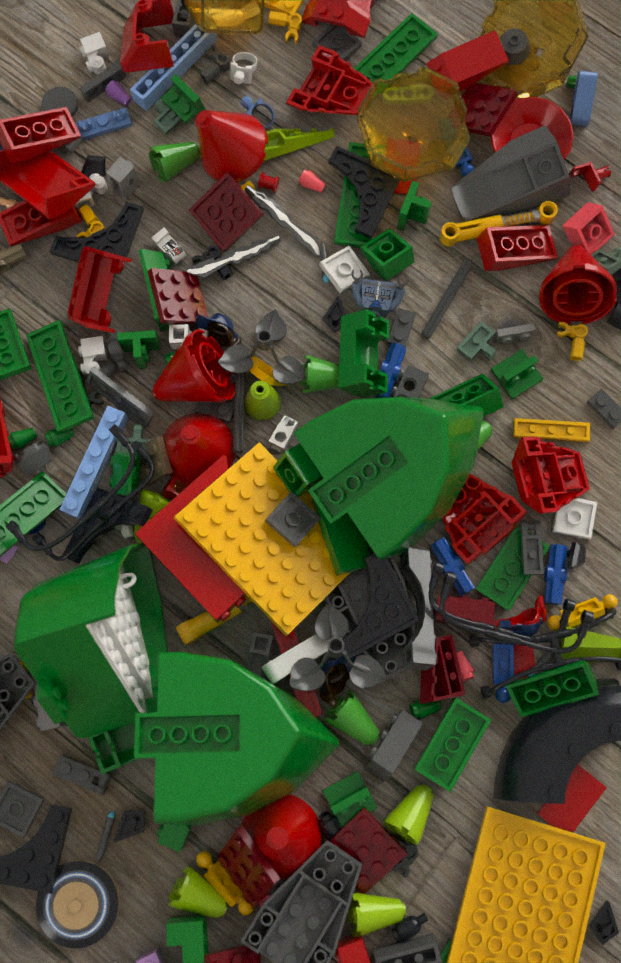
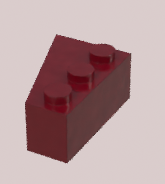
M440 594L434 598L438 606L440 605ZM449 595L448 600L445 601V611L474 622L480 621L494 625L495 602H490V598L474 600L470 599L469 596L451 597ZM433 608L436 623L450 624Z
M452 635L436 637V665L428 670H421L420 704L466 695Z

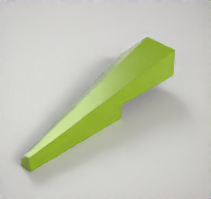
M300 128L266 131L268 144L265 146L264 152L266 156L264 161L334 138V130L329 128V130L317 132V128H312L311 132H301Z
M565 627L564 629H565V630H566V629H570V630H571V629H575V628ZM587 631L579 647L572 652L561 654L562 659L594 656L621 658V638ZM577 634L561 638L560 648L572 646L578 638Z

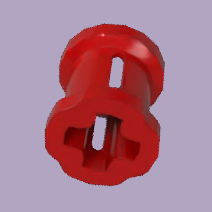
M261 172L258 188H266L276 193L280 179L278 176L275 178Z

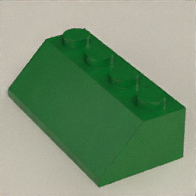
M145 249L138 250L155 320L160 332L169 330V325H182L160 323L147 272L151 268L171 269L169 258L165 259L163 252Z
M483 373L429 398L482 407L484 410L483 417L490 413H495L504 407L499 388Z
M585 660L519 679L506 685L520 718L553 706L599 695L597 680L590 664Z

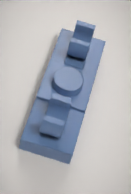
M121 108L120 110L78 121L76 126L83 137L81 141L131 127L132 123L127 108Z

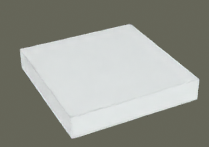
M350 246L345 247L319 263L321 269L340 294L352 287L354 279L351 272L353 269L355 277L360 276V269L363 273V279L370 276V273Z
M575 498L567 505L561 507L555 512L552 533L591 540L597 502Z

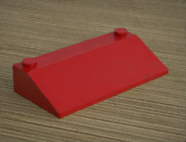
M4 149L0 150V182L48 219H54L59 215L65 214L95 187L94 181L51 150L29 160L10 163Z

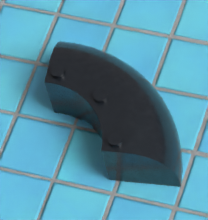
M615 678L596 679L599 695L553 706L538 713L524 716L510 734L501 753L494 781L493 798L514 802L565 804V794L569 778L581 759L601 745L621 741V686L618 680Z

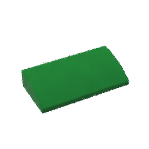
M313 500L314 511L321 517L318 522L336 575L339 576L367 568L364 558L369 556L370 553L364 536L349 514L336 523L330 524L315 500Z

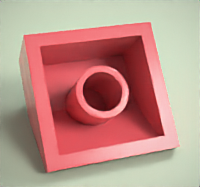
M589 202L562 225L568 240L573 245L583 246L590 254L599 250L615 235L603 206Z

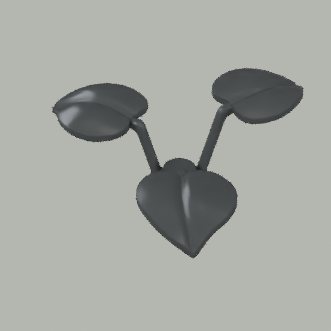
M276 310L265 315L257 324V342L254 343L250 354L245 346L234 345L229 347L218 360L219 365L226 371L241 374L253 367V361L250 357L255 354L257 348L262 351L270 349L277 363L273 368V377L277 382L288 385L302 382L305 378L304 368L298 359L287 355L280 362L275 353L272 341H280L287 333L286 324Z
M329 603L319 613L315 623L316 635L321 640L330 639L327 653L318 666L312 658L299 659L292 668L289 684L292 688L299 691L318 689L326 678L321 668L328 657L339 658L341 655L353 667L350 670L349 677L352 683L359 688L373 687L384 682L386 677L380 664L371 656L359 655L356 657L355 663H352L347 655V651L344 650V642L341 639L348 631V621L341 612Z

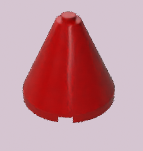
M203 110L197 115L195 122L201 161L208 175L218 181L229 172L239 183L252 176L259 169L266 156L264 151L266 144H268V136L263 125L255 117L246 113Z
M573 245L568 248L543 280L539 289V304L542 311L556 322H565L568 325H571V321H582V324L592 323L603 318L614 307L617 295L616 282L612 275L583 246Z
M200 329L194 330L185 337L153 385L152 394L155 399L161 402L223 403L234 397L235 383L231 384L229 377L233 373L226 371L219 365L218 360L223 356L224 352L213 337L206 338L202 335L205 332Z
M206 413L184 415L175 420L163 435L173 472L169 474L170 477L176 476L191 484L223 454L227 458L228 469L234 464L236 453L233 452V434L223 421L213 415Z
M291 794L282 797L251 815L244 816L241 826L245 828L280 879L289 878L321 845V830L317 815L308 803Z

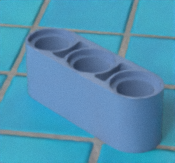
M578 71L570 113L571 125L588 127L598 78L597 72Z

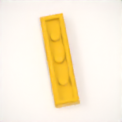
M514 418L513 438L537 436L541 440L588 443L590 441V423Z

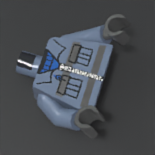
M354 269L351 272L354 279L352 282V296L357 306L362 308V310L368 309L375 313L376 317H387L388 313L393 312L402 302L405 292L404 286L409 282L408 277L406 283L400 282L401 275L398 277L397 283L363 279L361 269L359 277L354 276Z

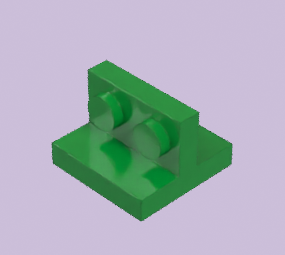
M175 74L171 78L174 86L161 99L187 125L197 114L205 110V107L200 97Z
M413 180L399 214L397 229L402 231L405 230L409 219L426 225L432 204L425 197H417L419 183Z
M155 330L117 333V340L124 352H133V357L139 369H147V362H150L149 351L161 350V342Z
M523 349L498 363L490 370L511 400L543 381V377L535 367L538 359L535 355L528 358Z
M358 771L322 790L330 804L331 810L338 818L341 828L363 807L369 812L377 809Z

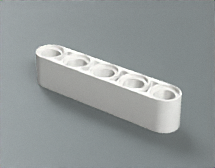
M315 634L262 666L270 683L275 684L290 675L294 664L299 659H316L326 653L330 639L321 640Z

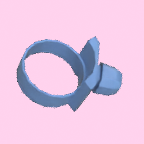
M245 96L240 101L241 106L248 110L246 114L249 115L252 114L254 107H266L271 113V123L269 126L272 125L275 117L274 111L268 104L262 103V99L253 104V100Z

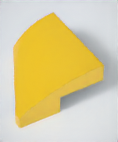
M254 355L250 357L253 361V367L249 372L269 385H287L275 380L271 366Z

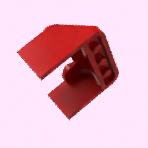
M139 0L134 6L123 27L120 65L124 72L130 73L174 67L167 40L150 42L149 36L142 33L143 28L172 24L174 10L171 0Z
M87 246L83 247L69 302L68 318L87 328L115 333V329L108 327L111 323V315L106 310L114 274H118L123 270L124 261L131 263L132 259Z

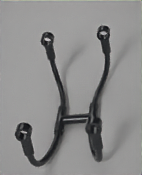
M114 424L109 431L128 449L130 454L128 469L119 483L106 496H103L77 521L78 523L61 537L48 544L45 537L38 532L32 539L39 546H34L27 542V538L15 521H10L6 528L26 548L33 551H44L46 555H49L56 561L66 560L93 533H96L120 511L126 502L151 481L155 473V466L151 456L137 440L130 445V441L123 434L122 430ZM135 450L145 462H148L150 466L149 475L136 489L118 504L113 505L106 513L100 511L129 478L135 464ZM92 517L98 518V521L90 527L91 529L69 552L62 556H56L52 552V547L64 541L78 528L84 526Z
M434 562L432 576L428 585L429 601L443 619L453 626L481 633L486 637L515 645L521 644L545 652L564 654L572 652L579 647L586 636L589 624L593 621L594 613L583 610L576 642L567 648H551L522 640L532 638L530 636L514 633L512 630L484 622H474L455 616L445 611V601L448 600L451 587L456 579V573L449 571L445 573L444 584L440 594V605L438 606L434 600L433 593L443 572L444 564ZM565 599L559 622L560 626L557 631L564 630L565 625H567L570 614L575 608L574 600Z
M605 609V615L589 624L588 629L608 619H613L617 613L616 609ZM579 627L571 630L564 629L540 634L522 640L535 642V644L550 641L551 648H560L558 639L577 634ZM477 634L468 636L471 648L479 646V642L512 644L494 638L479 637ZM553 653L554 662L541 664L538 667L525 670L492 688H489L488 685L480 687L483 699L490 698L495 691L522 677L540 671L546 672L582 660L586 662H615L617 670L620 671L621 658L594 656L562 659L561 654Z

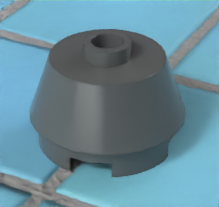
M516 28L509 29L499 37L509 60V63L505 64L506 66L520 65L527 59L531 51V44L522 30Z
M43 439L38 442L39 446L35 443L19 453L20 457L17 454L13 456L16 462L15 465L27 475L34 471L36 474L47 469L45 465L52 461L49 445H46Z

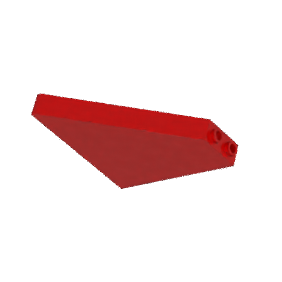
M224 454L135 533L146 548L217 623L220 620L222 622L231 615L230 611L235 606L239 608L246 601L245 597L247 595L175 521L174 517L228 470L227 458Z

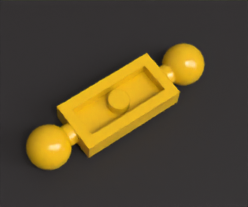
M607 594L600 602L594 597L576 604L573 612L570 614L567 626L574 627L581 624L580 618L583 610L593 612V619L605 615V609L616 608L618 604L617 598L612 594ZM558 615L550 616L547 620L548 627L553 631H557L560 626L561 617Z
M200 852L196 857V863L200 868L208 870L203 875L231 907L237 903L240 914L244 916L252 914L254 908L245 901L243 893L238 886L234 885L231 876L220 865L219 860L213 864L212 856L209 852Z

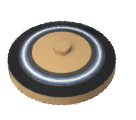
M74 860L60 865L53 893L49 894L38 891L36 899V914L43 932L53 942L67 948H84L101 940L114 925L120 907L119 890L111 874L99 864L87 860Z

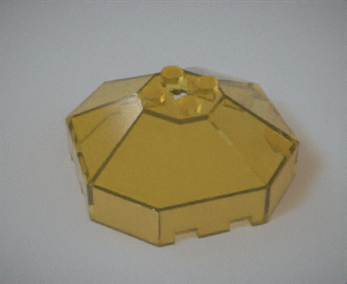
M494 0V8L490 15L487 14L481 26L482 32L480 36L495 30L498 37H500L509 29H520L528 37L531 51L527 59L520 65H504L484 77L483 80L488 85L515 89L518 94L517 97L520 98L539 97L563 86L589 37L579 1ZM539 48L541 50H544V52L541 53L542 56L540 57L538 55H535L538 52Z
M426 67L418 68L417 72L411 74L403 72L393 75L392 79L385 81L382 78L375 80L359 106L357 123L372 166L403 182L454 169L471 139L464 121L467 108L464 99H461L458 83ZM414 137L416 143L409 144L408 138Z

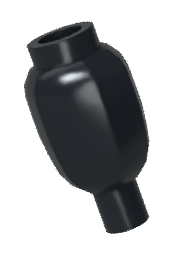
M326 811L319 815V828L325 839L330 840L339 832L341 825L335 815Z
M425 913L418 917L414 915L407 916L402 921L395 923L391 932L397 942L399 940L407 941L420 931L421 925L427 922L428 919Z

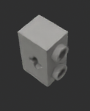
M119 157L106 172L112 189L126 200L140 185L135 165L128 159L124 160Z

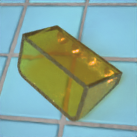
M184 0L186 8L202 32L259 34L263 29L264 0Z

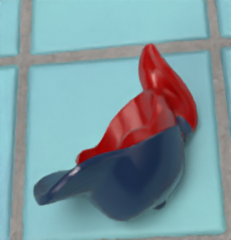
M538 596L535 601V608L526 609L518 616L511 617L510 620L500 621L499 627L512 630L514 633L533 637L537 633L539 626L547 618L543 596Z

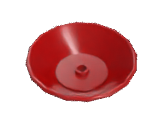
M533 96L516 99L490 137L492 149L494 152H497L509 141L545 125L556 139L563 160H565L571 151L574 138L571 121L563 109L550 100Z

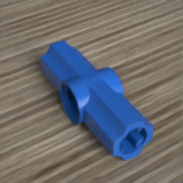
M391 343L386 360L383 361L380 369L381 372L388 374V392L374 395L376 398L390 397L406 353V347L402 344Z
M445 538L439 539L430 545L437 560L444 564L443 574L445 575L447 571L456 573L453 586L459 596L475 588L465 572L461 559L458 555L454 554Z
M550 544L548 565H546L544 571V582H546L544 603L562 605L563 587L567 580V567H565L567 546Z

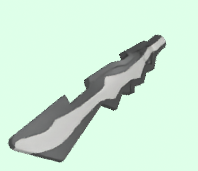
M250 185L245 188L244 191L252 197V200L262 210L267 211L275 222L283 229L288 228L296 235L294 239L316 257L320 256L319 242L316 236L291 222V215L283 212L281 206L276 205L274 200L267 198L264 193L255 191Z
M277 235L272 238L251 242L249 246H242L228 251L226 256L217 260L210 258L187 268L186 272L205 279L230 262L238 265L243 259L250 260L251 257H258L261 252H267L271 246L281 242L280 237Z

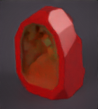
M172 476L164 486L161 494L165 498L173 500L190 484L179 477Z

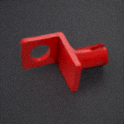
M592 162L573 167L569 176L573 178L583 174L591 191L594 192L601 184V179L611 176V169H609V166H604L595 170Z

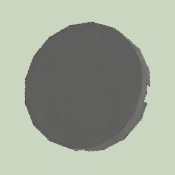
M54 87L43 96L42 108L44 111L67 107L72 117L77 111V98L69 88Z

